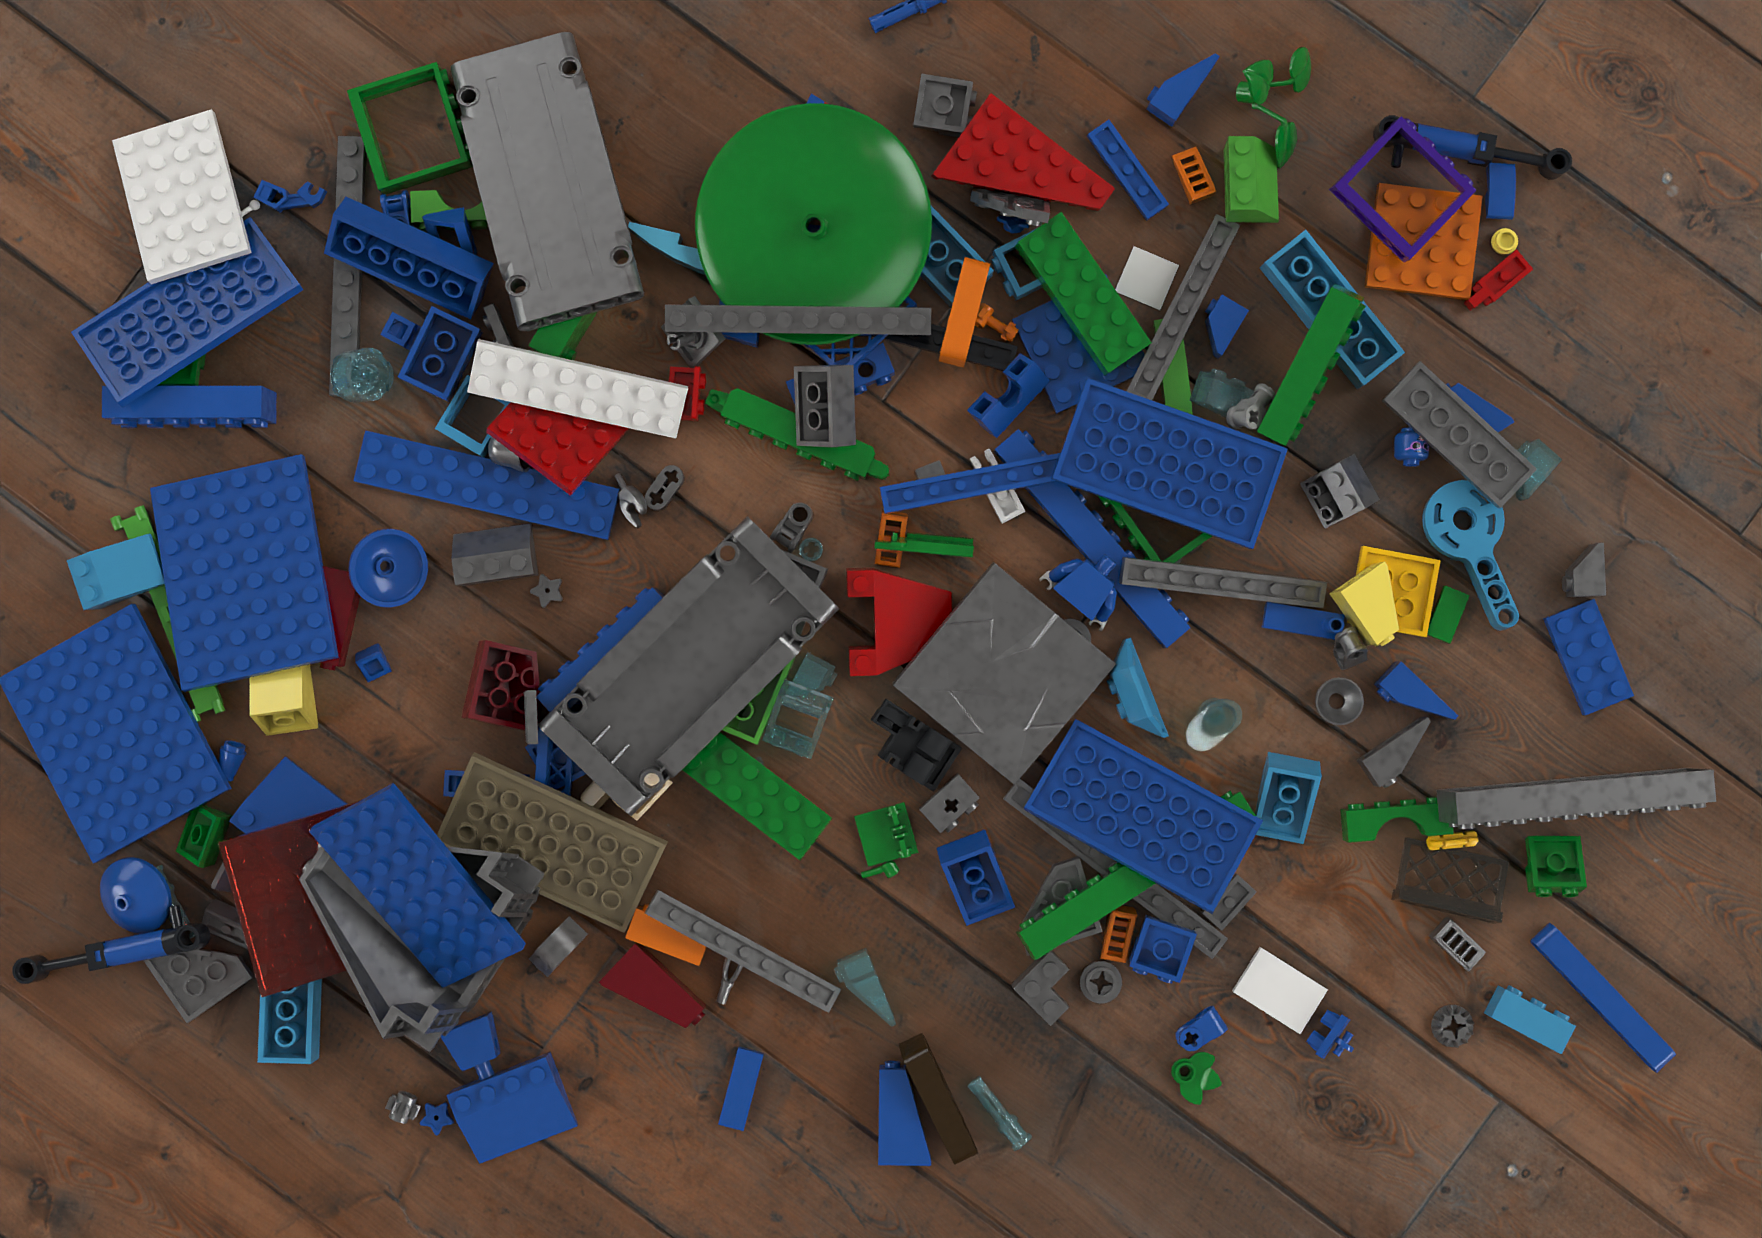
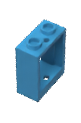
M1031 232L995 249L992 254L994 258L991 259V263L997 273H1002L1005 279L1003 286L1009 297L1013 295L1016 301L1043 288L1038 279L1020 288L1004 257L1005 254L1015 250L1017 242Z
M467 375L435 429L485 458L491 439L489 434L480 444L451 426L471 394L467 392L470 376ZM495 399V400H497V401H499L500 403H502V404L505 405V406L503 407L502 411H503V410L509 405V403H510L509 401H504V400H500V399Z

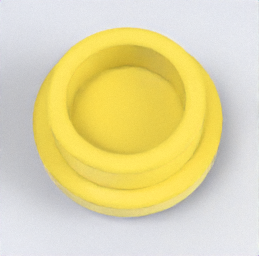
M1508 228L1496 231L1491 239L1492 248L1501 255L1512 253L1518 245L1516 233Z

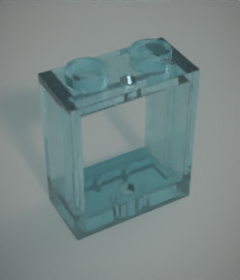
M785 679L778 693L762 741L796 753L799 756L812 759L834 698ZM782 705L819 719L812 738L776 725Z

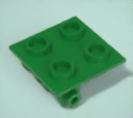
M905 802L854 816L868 867L919 853Z

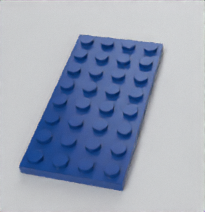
M251 217L243 222L252 253L158 283L150 284L148 282L71 332L122 408L303 290Z
M1087 378L1052 479L1245 548L1253 549L1288 448Z
M1077 719L1074 720L1024 807L1025 811L1213 914L1263 822L1258 817Z
M394 783L317 823L309 831L442 988L523 950L526 944L505 917H498L491 912L494 907L492 901Z

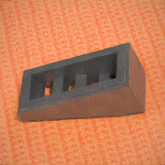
M1445 917L1429 935L1432 940L1468 972L1486 953L1448 917ZM1452 929L1454 931L1453 934L1446 941H1443L1442 939ZM1458 936H1460L1461 939L1453 948H1451L1450 944ZM1467 942L1469 945L1458 955L1456 952ZM1474 949L1476 953L1468 962H1465L1463 959Z

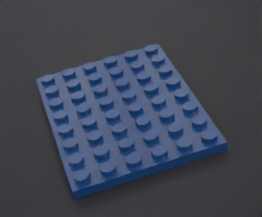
M302 454L150 488L182 691H191L339 658L305 456Z
M136 604L128 605L0 677V685L93 864L102 861L232 789Z

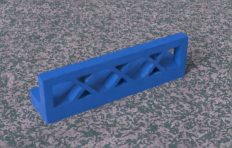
M538 727L535 780L552 788L550 785L551 780L558 774L565 782V788L560 792L571 796L574 761L562 751L567 757V763L559 768L552 758L553 754L560 748L557 746L554 749V742Z

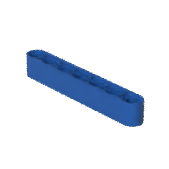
M1548 923L1530 940L1531 944L1654 1072L1658 1073L1676 1056L1674 1050L1554 925Z

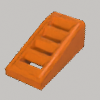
M1197 147L1171 156L1190 205L1216 194L1213 181ZM1191 156L1194 157V161L1183 165L1180 161ZM1197 165L1198 170L1186 174L1185 169ZM1198 175L1201 176L1202 179L1190 183V178ZM1204 184V189L1194 191V187Z
M882 510L878 540L891 541V535H884L885 531L899 532V537L905 538L908 514L901 512L884 514V510ZM886 520L899 521L901 526L886 524ZM876 549L874 564L900 568L903 551ZM881 552L896 553V558L881 556Z
M1122 905L1107 914L1100 959L1126 963L1137 918V912L1134 907ZM1113 926L1126 927V931L1114 929ZM1111 936L1124 938V941L1111 939ZM1109 946L1122 948V952L1108 950Z

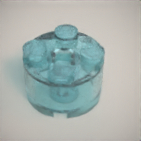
M362 348L343 352L333 360L331 368L333 392L335 395L352 403L379 400L392 387L394 379L392 365L382 356L384 355L382 352L374 348Z

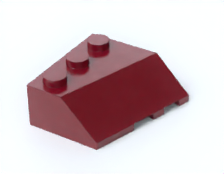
M488 640L479 641L461 718L525 731L524 692L536 690V696L539 694L538 684L540 683L537 652ZM536 698L538 726L542 721V703Z

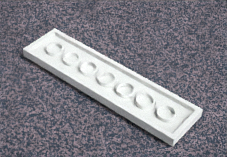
M478 339L467 392L676 438L688 386Z

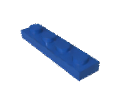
M1107 120L1087 135L1089 141L1146 221L1168 207L1169 203L1110 120Z

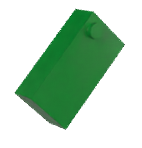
M597 312L538 328L528 346L538 353L574 360L577 354L575 349Z

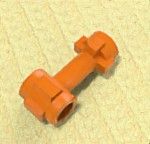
M981 303L975 326L983 329L985 325H988L1002 334L1000 337L1002 341L1006 342L1007 340L1012 343L1019 331L1015 327L1016 324L1011 321L1008 325L1004 324L992 316L993 308L985 303Z

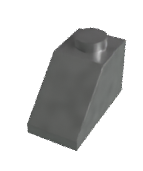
M1604 543L1590 544L1565 571V576L1562 579V588L1566 592V597L1606 595Z

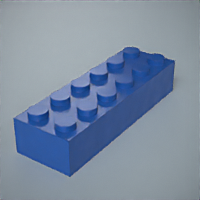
M348 197L344 198L333 213L324 254L469 319L473 317L483 300L494 263Z
M102 386V418L110 420L112 425H121V428H137V424L147 425V428H163V424L173 425L174 428H190V424L199 425L200 428H216V424L225 425L226 428H242V424L251 425L252 428H268V424H276L277 393L263 386H155L122 408L107 386Z
M653 587L642 590L635 597L637 602L632 607H624L615 616L618 620L613 625H605L596 634L599 638L594 643H586L577 652L579 657L575 661H567L558 669L560 675L556 679H548L538 688L541 693L536 698L551 712L664 595ZM571 698L568 701V707L572 711H575L582 704L578 698Z

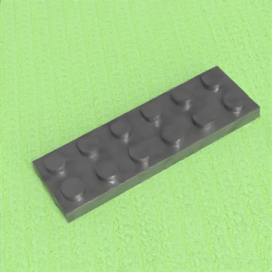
M1421 361L1382 400L1383 403L1420 435L1497 508H1501L1537 470L1535 466Z

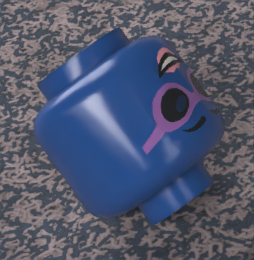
M1411 427L1402 428L1401 432L1395 435L1394 457L1399 461H1403V466H1419V461L1428 458L1429 444Z

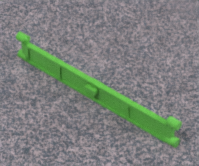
M144 505L134 509L135 516L123 521L120 515L110 518L114 531L124 529L128 540L151 534L161 561L158 537ZM164 584L149 590V593L176 658ZM217 685L189 691L195 709L191 711L197 723L202 721L200 714L214 709L215 714L226 711Z

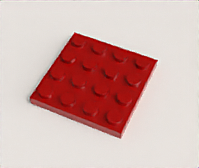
M510 402L487 427L486 433L571 496L630 428Z

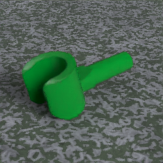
M891 860L877 868L861 872L862 878L884 872L889 879L900 870L897 864Z

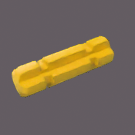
M1464 831V834L1463 832H1454V834L1428 836L1426 839L1429 850H1440V847L1442 849L1461 848L1463 845L1470 847L1475 846L1478 842L1475 831Z

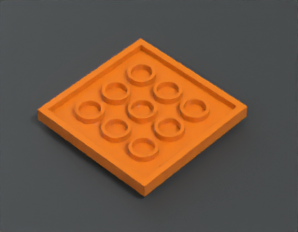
M1379 183L1376 189L1374 210L1412 245L1461 193ZM1472 195L1428 242L1406 262H1402L1371 231L1365 287L1468 300L1471 297L1483 196Z

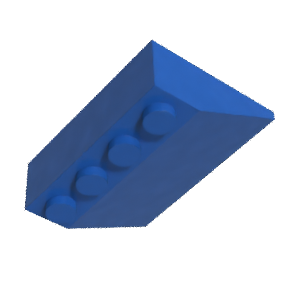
M284 757L245 799L229 821L294 872L302 876L304 865L310 859H313L318 851L317 846L319 842L309 832L311 828L350 805L289 758Z
M551 1051L498 1071L486 1079H478L454 1088L446 1095L455 1120L479 1164L578 1126Z

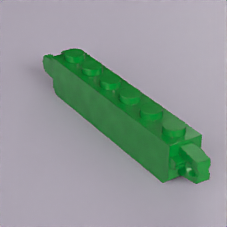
M711 389L706 398L705 404L719 412L723 419H726L724 424L737 430L740 426L749 429V435L760 440L764 436L773 440L772 445L783 450H787V447L797 450V456L810 461L811 457L821 460L820 465L834 471L836 467L844 470V476L858 481L859 478L866 479V476L869 475L876 479L879 478V480H885L889 476L888 465L874 459L875 451L873 446L857 439L856 445L797 446L795 413L741 389H734L730 391V394Z

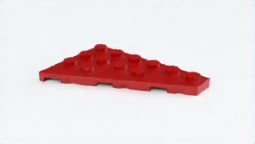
M992 93L986 98L931 175L936 180L943 179L956 182V184H968L977 188L992 191L999 190L1018 196L1025 195L1038 200L1066 203L1069 206H1081L1095 211H1099L1115 190L1112 185Z

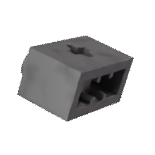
M957 773L927 800L919 810L940 833L944 830L948 833L958 825L959 821L957 818L964 812L967 815L970 814L979 805L976 802L979 796ZM947 799L950 801L957 800L955 804L957 809L955 811L951 809L945 810L947 806L945 801Z

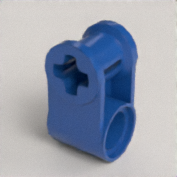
M403 190L401 194L380 195L381 208L384 214L414 227L411 223V199L407 190Z
M1209 1006L1177 1029L1176 1041L1185 1050L1196 1051L1209 1041L1221 1036L1228 1030V1027L1215 1007ZM1188 1032L1193 1035L1192 1043L1185 1041L1187 1039L1185 1034Z

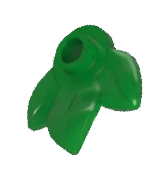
M1198 1052L1189 1059L1180 1058L1173 1063L1171 1068L1173 1079L1180 1084L1181 1095L1196 1105L1202 1103V1090H1211L1222 1085L1218 1074L1211 1068L1215 1061V1056L1210 1053ZM1184 1066L1188 1067V1073L1181 1075L1180 1069Z

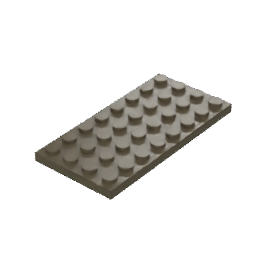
M475 752L470 758L437 833L440 840L448 847L519 854L522 859L545 873L543 879L538 884L540 895L625 933L668 841Z

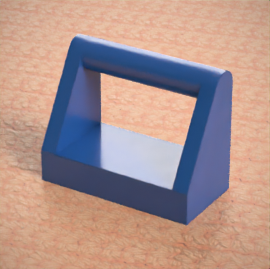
M464 207L430 213L422 217L428 234L440 239L436 225L455 228L461 249L478 256L477 247Z

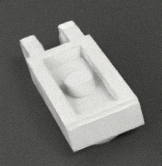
M985 450V457L990 465H999L991 450ZM975 456L970 458L974 469L982 468L980 461ZM1015 490L987 494L1002 524L1025 512Z

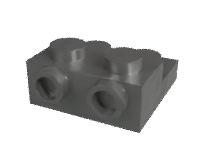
M921 74L913 128L938 131L940 135L959 137L973 118V116H968L969 106L975 107L977 91L972 90L973 82Z

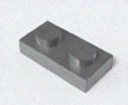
M494 304L483 307L486 313L483 316L484 323L489 331L493 330L496 337L493 342L514 347L498 308Z
M1235 873L1213 914L1202 910L1201 913L1222 931L1257 891Z

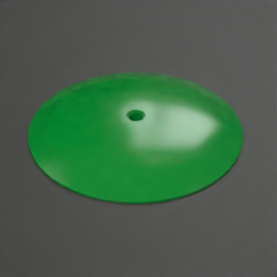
M823 103L792 105L769 112L750 122L738 131L717 154L704 178L697 201L695 214L696 244L705 275L713 290L725 305L900 307L911 293L925 266L932 235L931 204L925 181L914 158L899 139L882 124L869 116L842 106ZM814 219L820 220V229L815 233H811L808 229L809 223ZM763 333L781 341L802 345L836 343L861 335Z

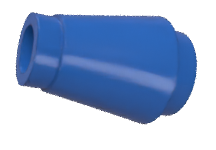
M231 740L225 741L224 746L220 747L219 765L228 781H233L247 754L244 744Z

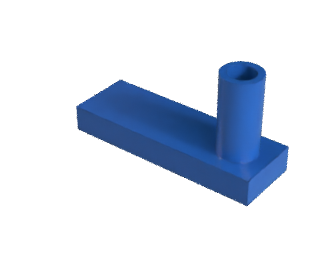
M1266 602L1262 628L1335 640V635L1344 629L1345 616L1343 614Z

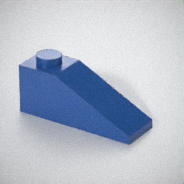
M1215 53L1164 81L1160 88L1155 86L1147 97L1150 103L1146 110L1172 127L1220 56Z
M1395 661L1374 683L1378 688L1377 694L1386 702L1391 700L1394 703L1446 719L1455 720L1458 717L1443 700L1401 661Z

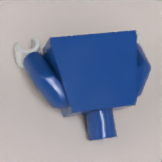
M1106 554L1096 565L1087 558L1084 561L1074 559L1061 563L1053 570L1047 571L1039 579V581L1047 579L1050 585L1046 589L1050 590L1053 588L1090 619V626L1093 622H1098L1101 625L1099 631L1104 629L1107 620L1115 610L1117 591L1113 587L1115 581L1108 574L1117 563Z

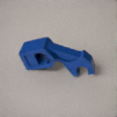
M261 180L254 198L281 213L286 209L308 206L315 208L322 204L327 191L319 187L318 193L311 195L314 185L307 181L297 191V194H290L281 187ZM277 192L283 196L277 203H272Z

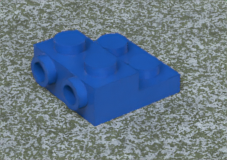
M1146 915L1129 958V966L1133 967L1132 970L1142 975L1151 973L1157 975V978L1163 982L1171 984L1175 981L1180 983L1197 935L1196 931Z

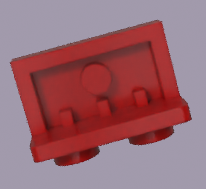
M670 366L669 382L688 386L681 420L699 422V415H704V400L700 399L701 389L706 387V373H702L700 366H695V368Z

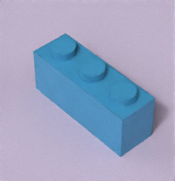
M1498 985L1484 1014L1562 1054L1576 1027L1568 1022L1570 1017L1557 1010L1553 1014L1544 1010L1546 1004L1533 997L1530 1002L1521 997L1523 992L1508 985L1507 989Z

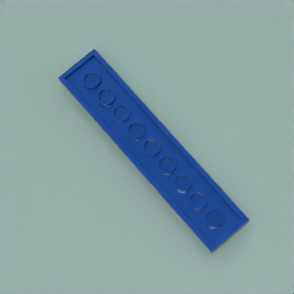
M366 430L353 480L354 482L605 540H609L619 498L618 493L620 492L618 488L583 481L570 496L535 469L529 468L527 472H522L511 467L495 464L491 459Z

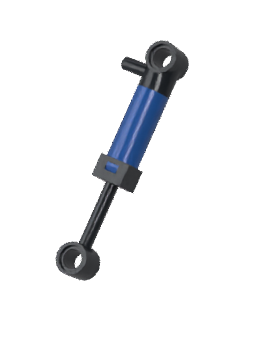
M1395 115L1384 117L1373 131L1374 140L1376 141L1381 136L1385 126L1389 127L1399 117ZM1414 123L1417 127L1416 131L1422 137L1429 138L1435 144V150L1440 155L1468 160L1467 164L1486 167L1495 157L1538 166L1540 174L1548 180L1559 178L1572 165L1571 154L1563 148L1553 149L1549 153L1540 156L1495 147L1497 135L1482 132L1475 135ZM1399 132L1383 146H1394L1391 159V167L1393 168L1401 167L1404 148L1416 150ZM1551 159L1559 162V169L1551 165Z
M174 905L169 907L172 928L85 945L86 953L49 961L42 955L24 957L14 963L12 973L17 982L29 984L44 980L50 971L88 963L89 971L201 949L209 943L211 933L209 928L202 923L183 925L180 906ZM191 931L195 934L194 943L190 940ZM30 964L33 966L34 969L33 975L30 973L29 970Z

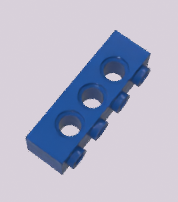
M884 343L878 344L854 367V396L868 390L867 386L874 383L877 386H881L892 381L891 377L895 375V371ZM850 356L835 363L837 365H846L850 361ZM863 365H869L873 369V374L867 378L862 377L858 373L859 368ZM794 379L786 381V384L795 404Z

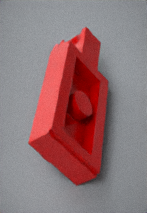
M1516 249L1475 283L1471 289L1475 294L1464 302L1465 306L1471 311L1481 302L1485 306L1490 303L1492 304L1530 273L1533 268Z

